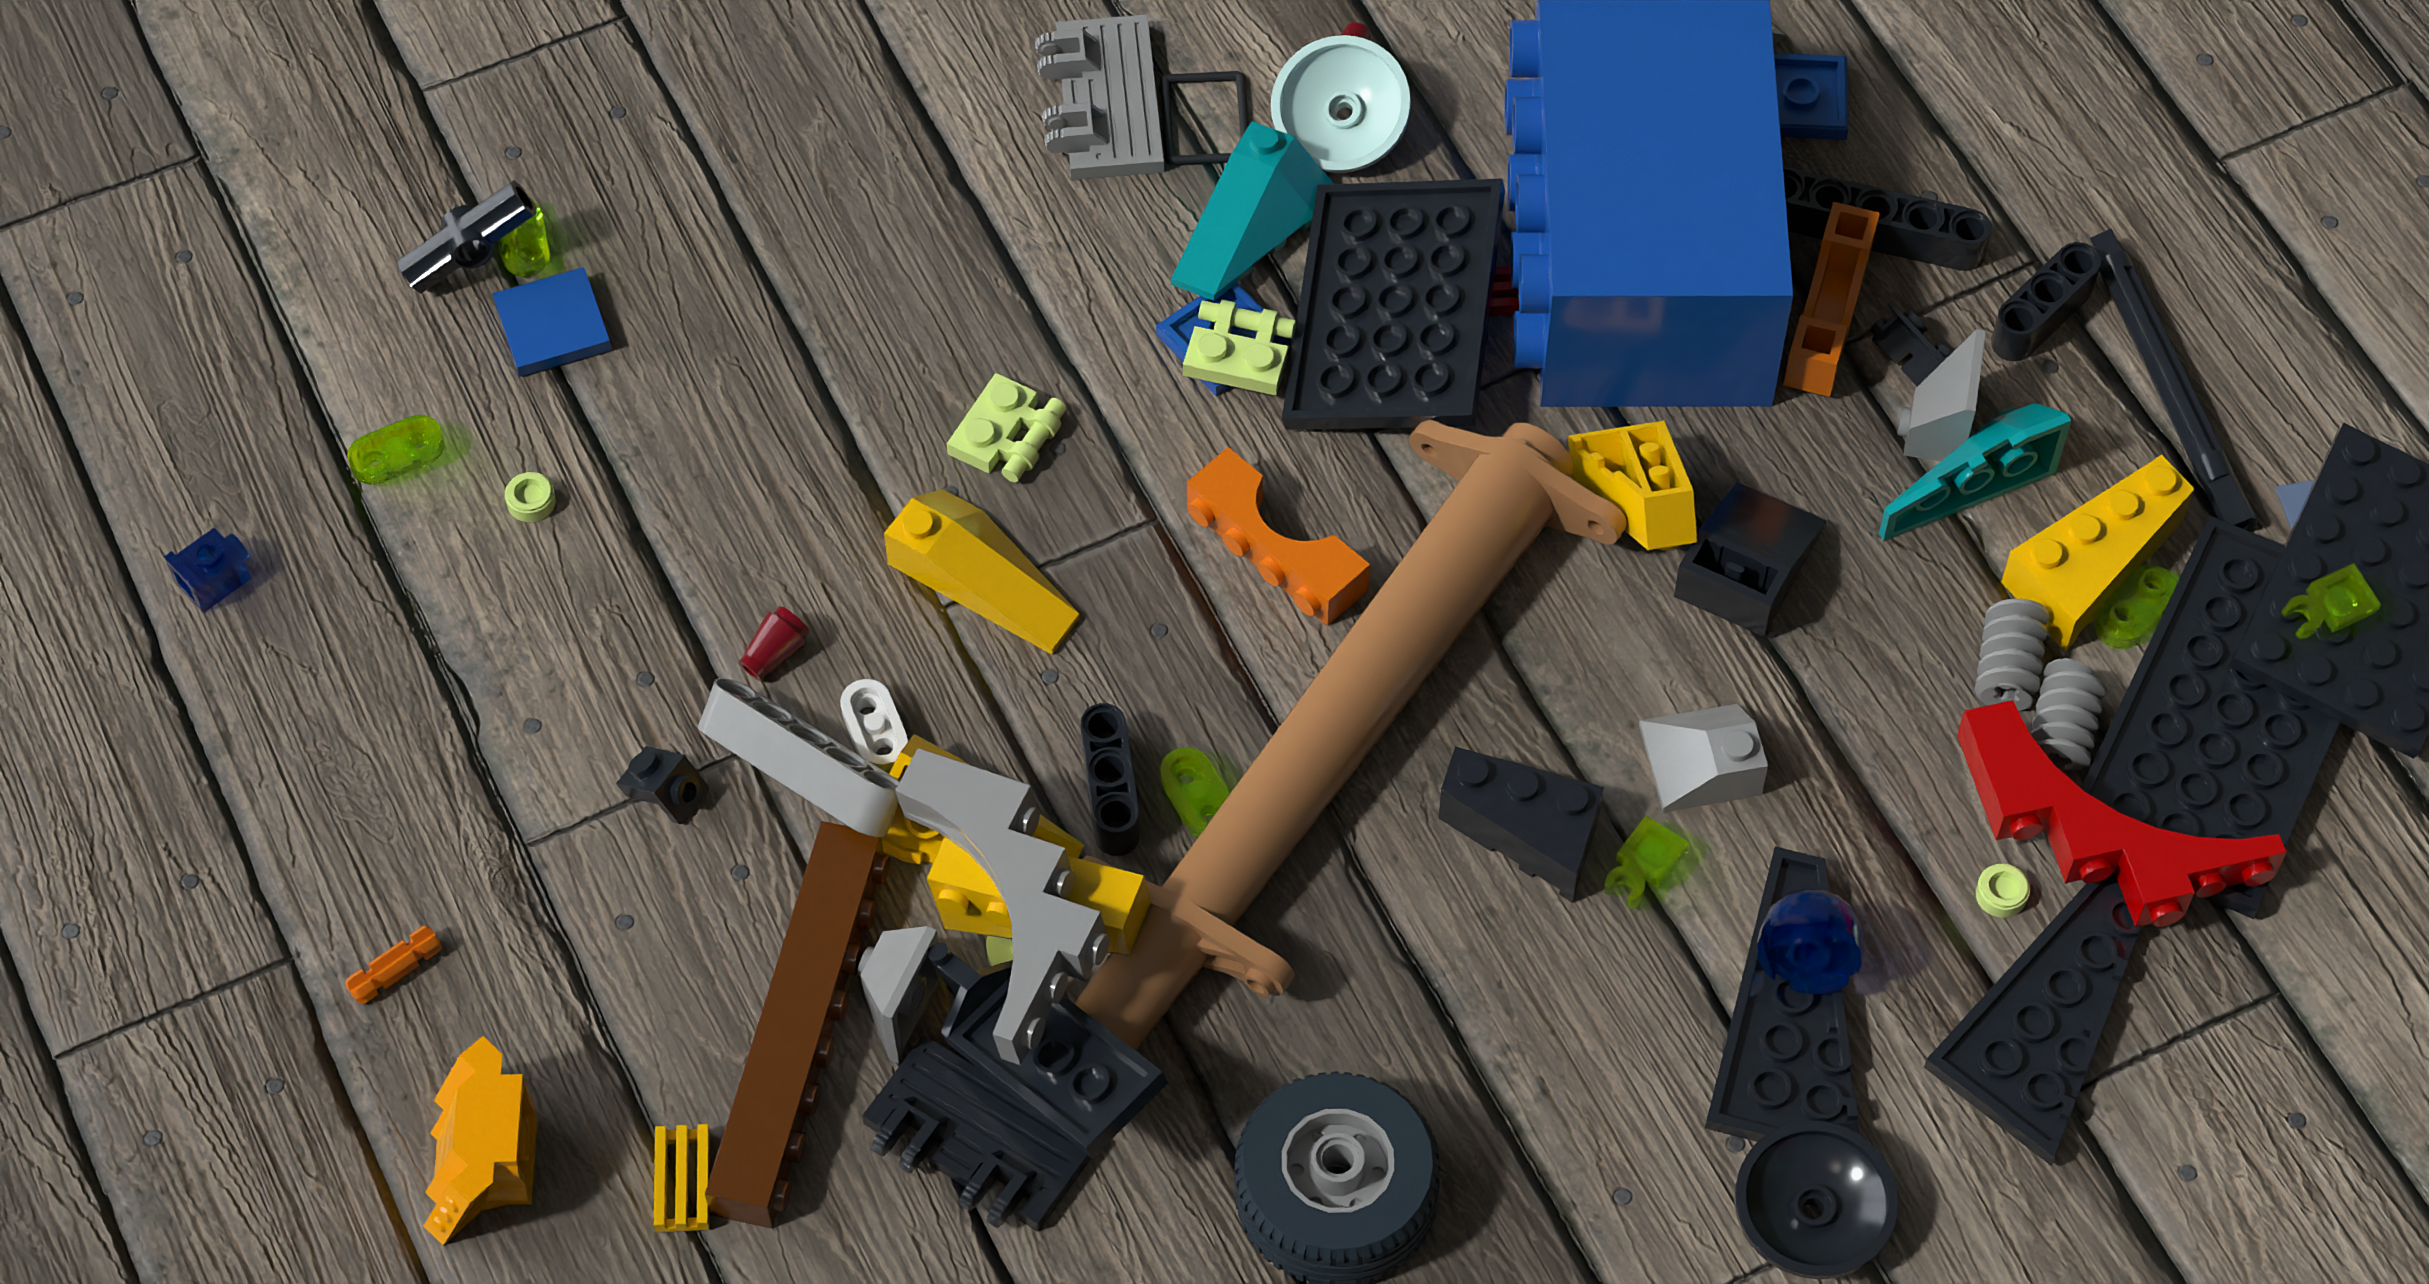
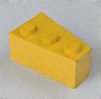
M1664 420L1568 436L1569 454L1574 464L1571 478L1594 494L1618 507L1628 523L1625 531L1647 550H1674L1684 544L1697 542L1693 488Z

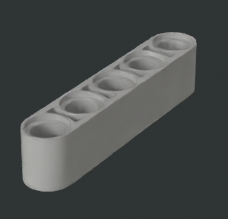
M715 679L698 725L702 733L852 829L874 837H884L887 835L899 804L895 792L900 782L899 780L749 686L735 680Z

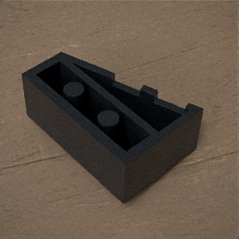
M1455 746L1441 788L1439 819L1492 852L1496 849L1519 864V870L1530 877H1533L1535 874L1559 889L1560 896L1573 903L1600 817L1604 787Z

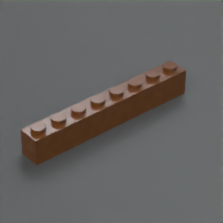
M824 821L820 823L705 1191V1198L711 1216L772 1229L777 1211L785 1212L792 1190V1181L787 1179L792 1162L798 1164L801 1162L806 1145L807 1135L806 1132L802 1131L806 1115L813 1116L819 1104L821 1085L816 1084L821 1067L828 1068L832 1061L835 1038L831 1037L835 1020L842 1022L847 1011L849 991L845 990L849 974L857 975L858 966L863 954V945L858 944L862 930H870L874 922L877 901L872 899L876 884H884L888 875L890 854L884 853L882 837L869 836L849 826Z

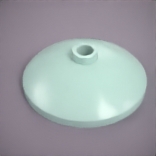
M1348 35L1322 38L1297 51L1279 72L1271 96V115L1275 129L1295 136L1321 169L1332 173L1361 170L1384 158L1403 136L1411 111L1409 85L1401 66L1395 58L1384 48L1372 41ZM1342 108H1350L1353 111L1352 115L1346 120H1340L1336 117L1337 112Z

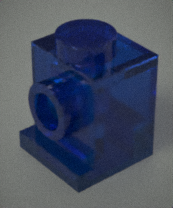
M215 528L205 533L176 555L171 551L164 556L174 583L203 613L251 579L244 561L249 557L245 546L233 533L223 537Z

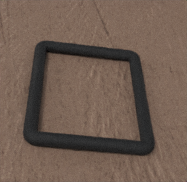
M1239 71L1167 74L1161 78L1165 159L1169 164L1228 162L1232 154L1217 153L1174 156L1169 83L1236 80L1241 139L1249 126L1246 83L1243 73Z

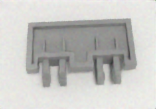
M1147 14L1056 22L1057 31L1038 35L1035 47L1037 53L1044 55V58H1041L1037 64L1039 76L1047 80H1053L1054 78L1062 79L1064 105L1050 106V108H1046L1043 111L1042 120L1044 127L1046 126L1047 129L1050 128L1052 130L1045 134L1046 150L1054 152V154H1060L1061 152L1069 153L1071 180L1164 173Z

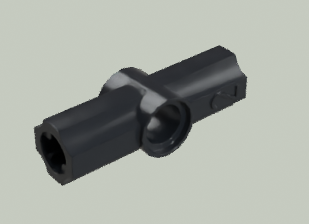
M513 180L476 207L462 205L449 210L441 219V231L397 261L400 272L405 276L410 286L422 294L459 267L473 269L486 264L494 254V243L538 213L534 202L524 188Z

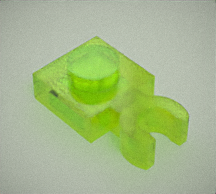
M2353 563L2312 582L2306 590L2309 596L2298 595L2293 597L2281 612L2284 617L2294 612L2303 613L2307 617L2308 622L2301 625L2295 633L2299 639L2312 636L2323 621H2326L2331 631L2335 632L2374 614L2381 604Z
M1646 815L1618 851L1616 862L1622 866L1609 872L1605 881L1604 893L1610 895L1616 886L1621 884L1628 885L1633 891L1630 892L1627 898L1626 907L1631 910L1634 909L1643 899L1645 882L1648 881L1657 888H1660L1687 853L1689 842Z

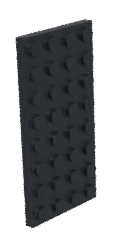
M2209 515L2081 787L2083 791L2117 812L2159 829L2195 837L2245 839L2279 834L2284 847H2286L2340 722L2229 667L2282 552L2283 545ZM2270 881L2252 887L2246 886L2245 883L2225 887L2221 892L2203 898L2254 919Z

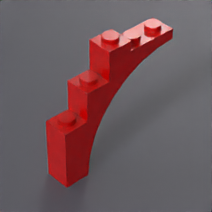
M2013 700L1965 710L1963 713L1957 738L1995 840L2011 837L2015 840H2026L2045 830L2065 884L2083 880L2085 883H2095L2115 873L2135 927L2151 923L2154 926L2162 927L2179 921L2185 916L2194 894L2197 897H2209L2221 892L2225 887L2242 883L2251 887L2258 886L2270 881L2277 875L2287 853L2279 834L2245 839L2205 838L2153 827L2107 806L2083 791L2057 768L2029 733Z

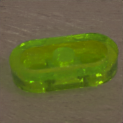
M532 198L531 200L534 202L538 213L498 240L505 267L511 273L527 279L534 278L550 262L543 214Z
M414 415L357 438L349 447L347 458L352 474L358 481L368 485H377L433 463L442 455L445 448V440L441 427L435 419L425 415ZM426 443V445L420 448H414L417 444ZM376 461L382 462L375 466H369L371 463Z
M2143 565L2132 571L2099 609L2095 621V631L2099 639L2114 649L2125 650L2137 646L2160 621L2177 585L2174 576L2168 570L2156 565ZM2146 583L2156 585L2159 589H2151ZM2116 615H2125L2131 621H2121Z
M1183 747L1171 751L1163 759L1161 764L1162 787L1188 831L1198 838L1208 824L1202 818L1206 815H1215L1230 793L1203 752L1195 748ZM1189 775L1195 780L1191 783H1182L1178 779L1181 776Z

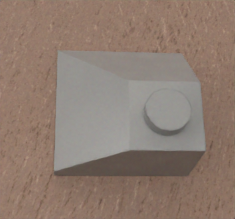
M1976 329L1915 389L1911 408L1902 406L1897 435L1906 436L1904 456L1942 461L1969 438L1976 412L1986 331Z
M1738 704L1639 721L1640 732L1663 813L1762 795L1768 769L1767 760L1755 721Z
M928 926L883 931L875 948L869 946L865 950L858 966V975L861 976L865 1000L889 1060L900 1063L942 980L928 957L929 948L939 943L937 930Z

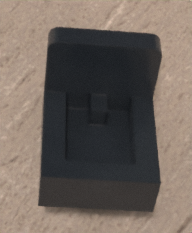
M645 746L631 760L628 769L616 782L626 797L659 805L669 819L677 824L684 823L709 790L708 784L685 755Z

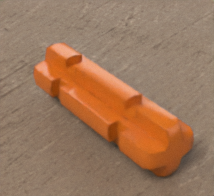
M427 925L421 926L409 935L411 939L409 942L405 943L401 940L367 965L370 969L366 972L360 969L348 977L345 985L353 999L359 1004L367 1003L379 994L376 989L381 986L387 989L420 966L417 962L419 959L423 958L427 961L440 952L442 949L441 942L434 931Z

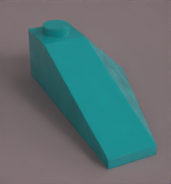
M1253 121L1250 123L1220 176L1172 275L1171 285L1215 301L1252 272L1253 264L1270 251L1273 253L1279 251L1285 246L1286 238L1300 227L1305 230L1311 226L1317 185L1334 183L1295 136Z
M2032 403L2019 409L2008 408L1997 414L1885 507L1879 530L1881 539L1886 541L2055 475L2071 424L2068 414L2037 403Z

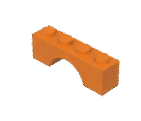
M1833 202L1803 314L1800 315L1790 349L1783 386L1827 397L1831 396L1873 248L1880 216L1879 212Z
M1227 447L1187 481V510L1190 516L1200 526H1209L1220 535L1226 547L1238 557L1245 556L1257 566L1260 575L1266 582L1275 587L1279 585L1289 593L1303 613L1308 616L1315 615L1324 624L1329 626L1369 590L1370 564L1335 535L1313 541H1298L1281 536L1270 529L1259 514V509L1263 503V475L1231 448Z

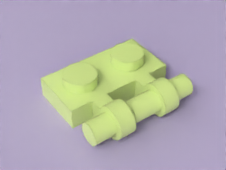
M1202 300L1198 319L1216 323L1214 330L1194 327L1183 362V376L1276 396L1288 358V346L1272 343L1274 335L1292 339L1296 320L1278 317V311L1263 309L1262 313L1237 308V303L1221 300L1220 304ZM1232 327L1258 331L1256 339L1230 334Z
M995 373L947 442V453L989 474L999 460L1004 461L1006 465L1002 469V475L1009 481L1018 482L1023 473L1032 470L1039 460L1038 451L1046 439H1052L1061 427L1060 418L1067 407L1061 400L1051 398L1044 409L1035 410L1034 408L1038 403L1036 391ZM1020 428L1028 430L1022 441H1012Z

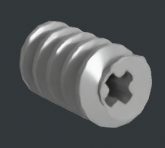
M2015 598L1994 603L1987 609L1984 620L1986 626L1982 634L1983 643L1979 654L1981 660L1977 668L1978 678L1974 689L1977 697L1985 705L2013 700L2018 711L2032 706L2033 699L2031 695L2038 692L2041 685L2038 675L2042 672L2043 663L2040 659L2045 653L2046 647L2043 641L2046 640L2048 633L2045 625L2050 618V612L2042 604L2028 599Z
M2068 658L2054 660L2045 667L2044 680L2040 686V697L2036 703L2037 713L2032 720L2033 730L2030 733L2052 763L2061 771L2080 770L2086 768L2091 763L2089 751L2095 745L2093 733L2099 727L2097 716H2099L2103 708L2100 700L2106 695L2105 684L2093 676V671L2087 665Z

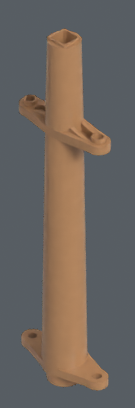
M1433 420L1421 422L1411 433L1409 442L1415 453L1424 461L1440 468L1458 480L1459 483L1163 886L1160 887L1146 881L1151 903L1130 955L1111 952L1074 1003L1135 1051L1202 967L1224 972L1242 980L1250 990L1262 997H1268L1270 994L1275 996L1284 994L1295 979V973L1291 966L1275 952L1233 928L1543 528L1546 526L1584 536L1605 545H1612L1617 542L1625 531L1628 523L1618 507L1570 478L1574 469L1571 455L1551 434L1528 423H1514L1506 430L1502 437H1489L1445 426ZM1085 856L1082 859L1117 868L1093 856Z

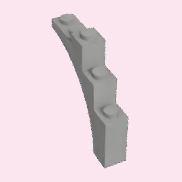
M918 748L895 790L904 816L941 833L967 852L994 882L1008 908L1012 924L1013 964L1007 998L993 1031V1037L1001 1059L1021 1065L1029 1048L1035 1049L1040 1043L1045 1028L1044 1018L1052 1003L1057 1004L1062 999L1067 987L1068 976L1086 982L1093 966L1100 965L1105 959L1110 937L1107 935L1100 911L1066 900L1073 887L1074 872L1071 869L1065 848L1032 837L1039 823L1040 810L1037 808L1030 785Z

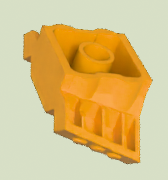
M484 1036L459 1055L434 1099L443 1109V1112L430 1132L437 1140L434 1178L425 1193L436 1203V1206L423 1227L443 1246L484 1210L505 1205L532 1204L538 1123L535 1101L531 1100L527 1078L523 1077V1074L501 1075L503 1054Z

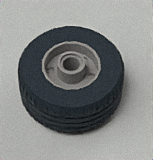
M1338 1071L1331 1072V1074L1322 1072L1315 1076L1310 1074L1305 1076L1303 1080L1301 1078L1295 1079L1293 1083L1283 1085L1281 1090L1272 1092L1270 1097H1266L1261 1102V1106H1257L1253 1111V1116H1249L1246 1127L1241 1132V1138L1238 1140L1235 1155L1236 1209L1249 1241L1255 1244V1249L1258 1253L1263 1254V1258L1268 1262H1273V1266L1278 1270H1284V1274L1289 1276L1295 1275L1296 1279L1302 1282L1305 1280L1309 1281V1284H1317V1282L1322 1284H1365L1369 1282V1279H1380L1382 1275H1388L1393 1272V1268H1399L1404 1265V1261L1409 1260L1413 1256V1252L1421 1247L1422 1241H1425L1428 1230H1430L1433 1224L1438 1203L1441 1168L1439 1149L1437 1148V1141L1432 1135L1430 1125L1426 1124L1427 1119L1423 1114L1419 1113V1109L1415 1104L1410 1103L1409 1098L1405 1095L1400 1096V1092L1397 1089L1390 1088L1389 1084L1384 1082L1378 1083L1377 1079L1373 1077L1366 1078L1362 1074L1354 1076L1350 1072L1342 1074Z

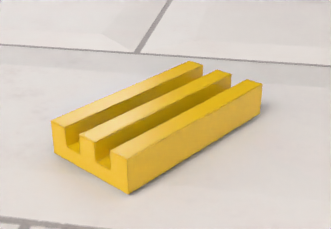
M698 1124V1129H688L687 1125H676V1130H667L666 1126H655L653 1225L656 1233L709 1230L710 1212L705 1198V1191L710 1178L709 1124ZM688 1143H697V1217L687 1218ZM668 1144H676L674 1219H667Z

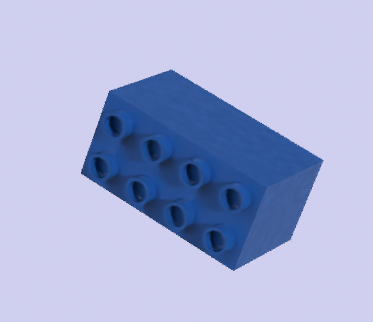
M1536 0L1535 20H1511L1510 78L1529 79H1506L1504 95L1505 135L1512 136L1513 154L1508 156L1507 201L1508 211L1515 212L1516 232L1511 233L1510 278L1511 289H1519L1520 310L1514 313L1513 354L1515 369H1539L1541 407H1772L1793 300L1770 0Z

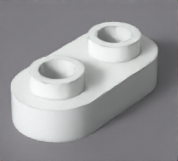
M857 680L847 686L841 696L840 704L844 722L857 754L886 773H890L900 751L908 742L906 732L888 689L876 680ZM865 707H872L875 709L873 713H870L868 715H864L859 712L861 709ZM881 748H889L892 750L891 753L887 755L876 754V751H878Z

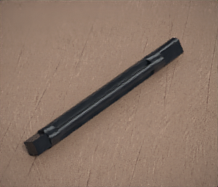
M2112 228L2090 237L2091 245L2098 251L2101 258L2099 272L2217 518L2247 531L2255 528L2258 520L2129 254L2126 251H2122Z

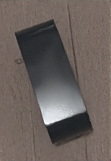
M2073 242L2065 245L2003 303L1998 311L1991 338L1992 349L2000 358L2013 362L2026 359L2090 298L2101 265L2098 251L2093 246L2082 242Z
M1099 703L1085 710L1080 724L1082 754L1093 833L1096 845L1102 852L1111 856H1122L1134 850L1140 838L1139 807L1127 724L1123 712L1117 706L1109 703ZM1100 732H1109L1114 734L1108 738H1098L1094 736ZM1106 776L1120 778L1113 783H1105L1100 780ZM1114 820H1121L1127 823L1119 828H1112L1106 825Z

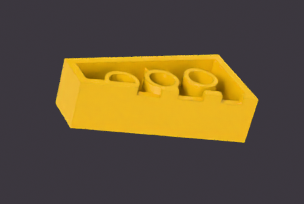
M2160 455L2011 550L2001 583L2015 598L2032 600L2048 609L2050 618L2045 625L2048 634L2066 652L2087 624H2091L2102 612L2104 605L2118 590L2121 591L2139 566L2144 561H2147L2181 524L2186 515L2194 488L2163 455Z
M944 837L927 876V882L944 928L1012 938V924L1008 908L994 882L967 852ZM1068 856L1071 869L1074 872V883L1066 900L1100 911L1107 935L1110 937L1107 953L1114 952L1130 955L1151 903L1144 875Z

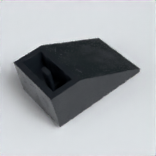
M1736 482L1701 526L1697 533V542L1690 545L1678 568L1674 597L1765 637L1825 527L1826 520Z

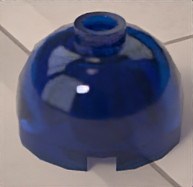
M1802 889L1787 894L1770 907L1759 931L1757 956L1765 973L1773 980H1775L1777 974L1782 979L1790 981V989L1794 991L1824 994L1840 990L1848 985L1849 977L1856 973V971L1858 974L1862 967L1864 955L1863 925L1851 905L1838 895L1824 890Z

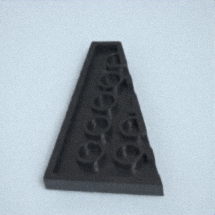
M1774 847L1705 1129L1758 1142L1768 1133L1787 1124L1801 1121H1824L1844 1126L1859 1134L1857 1124L1858 1109L1851 1077L1852 1062L1843 992L1840 990L1839 961L1837 946L1834 944L1831 920L1833 914L1825 858Z
M2112 873L2104 880L2086 883L1930 1054L1924 1065L1926 1070L2050 1166L2057 1153L2142 927H2135L2115 873Z

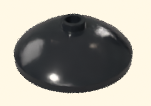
M1824 1121L1795 1122L1779 1127L1765 1135L1746 1155L1738 1172L1734 1193L1735 1210L1739 1225L1744 1236L1755 1251L1778 1269L1809 1279L1837 1278L1866 1266L1887 1244L1898 1215L1897 1185L1894 1175L1883 1155L1872 1143L1857 1132L1844 1126ZM1815 1205L1821 1210L1822 1215L1818 1218H1810L1803 1212V1207Z

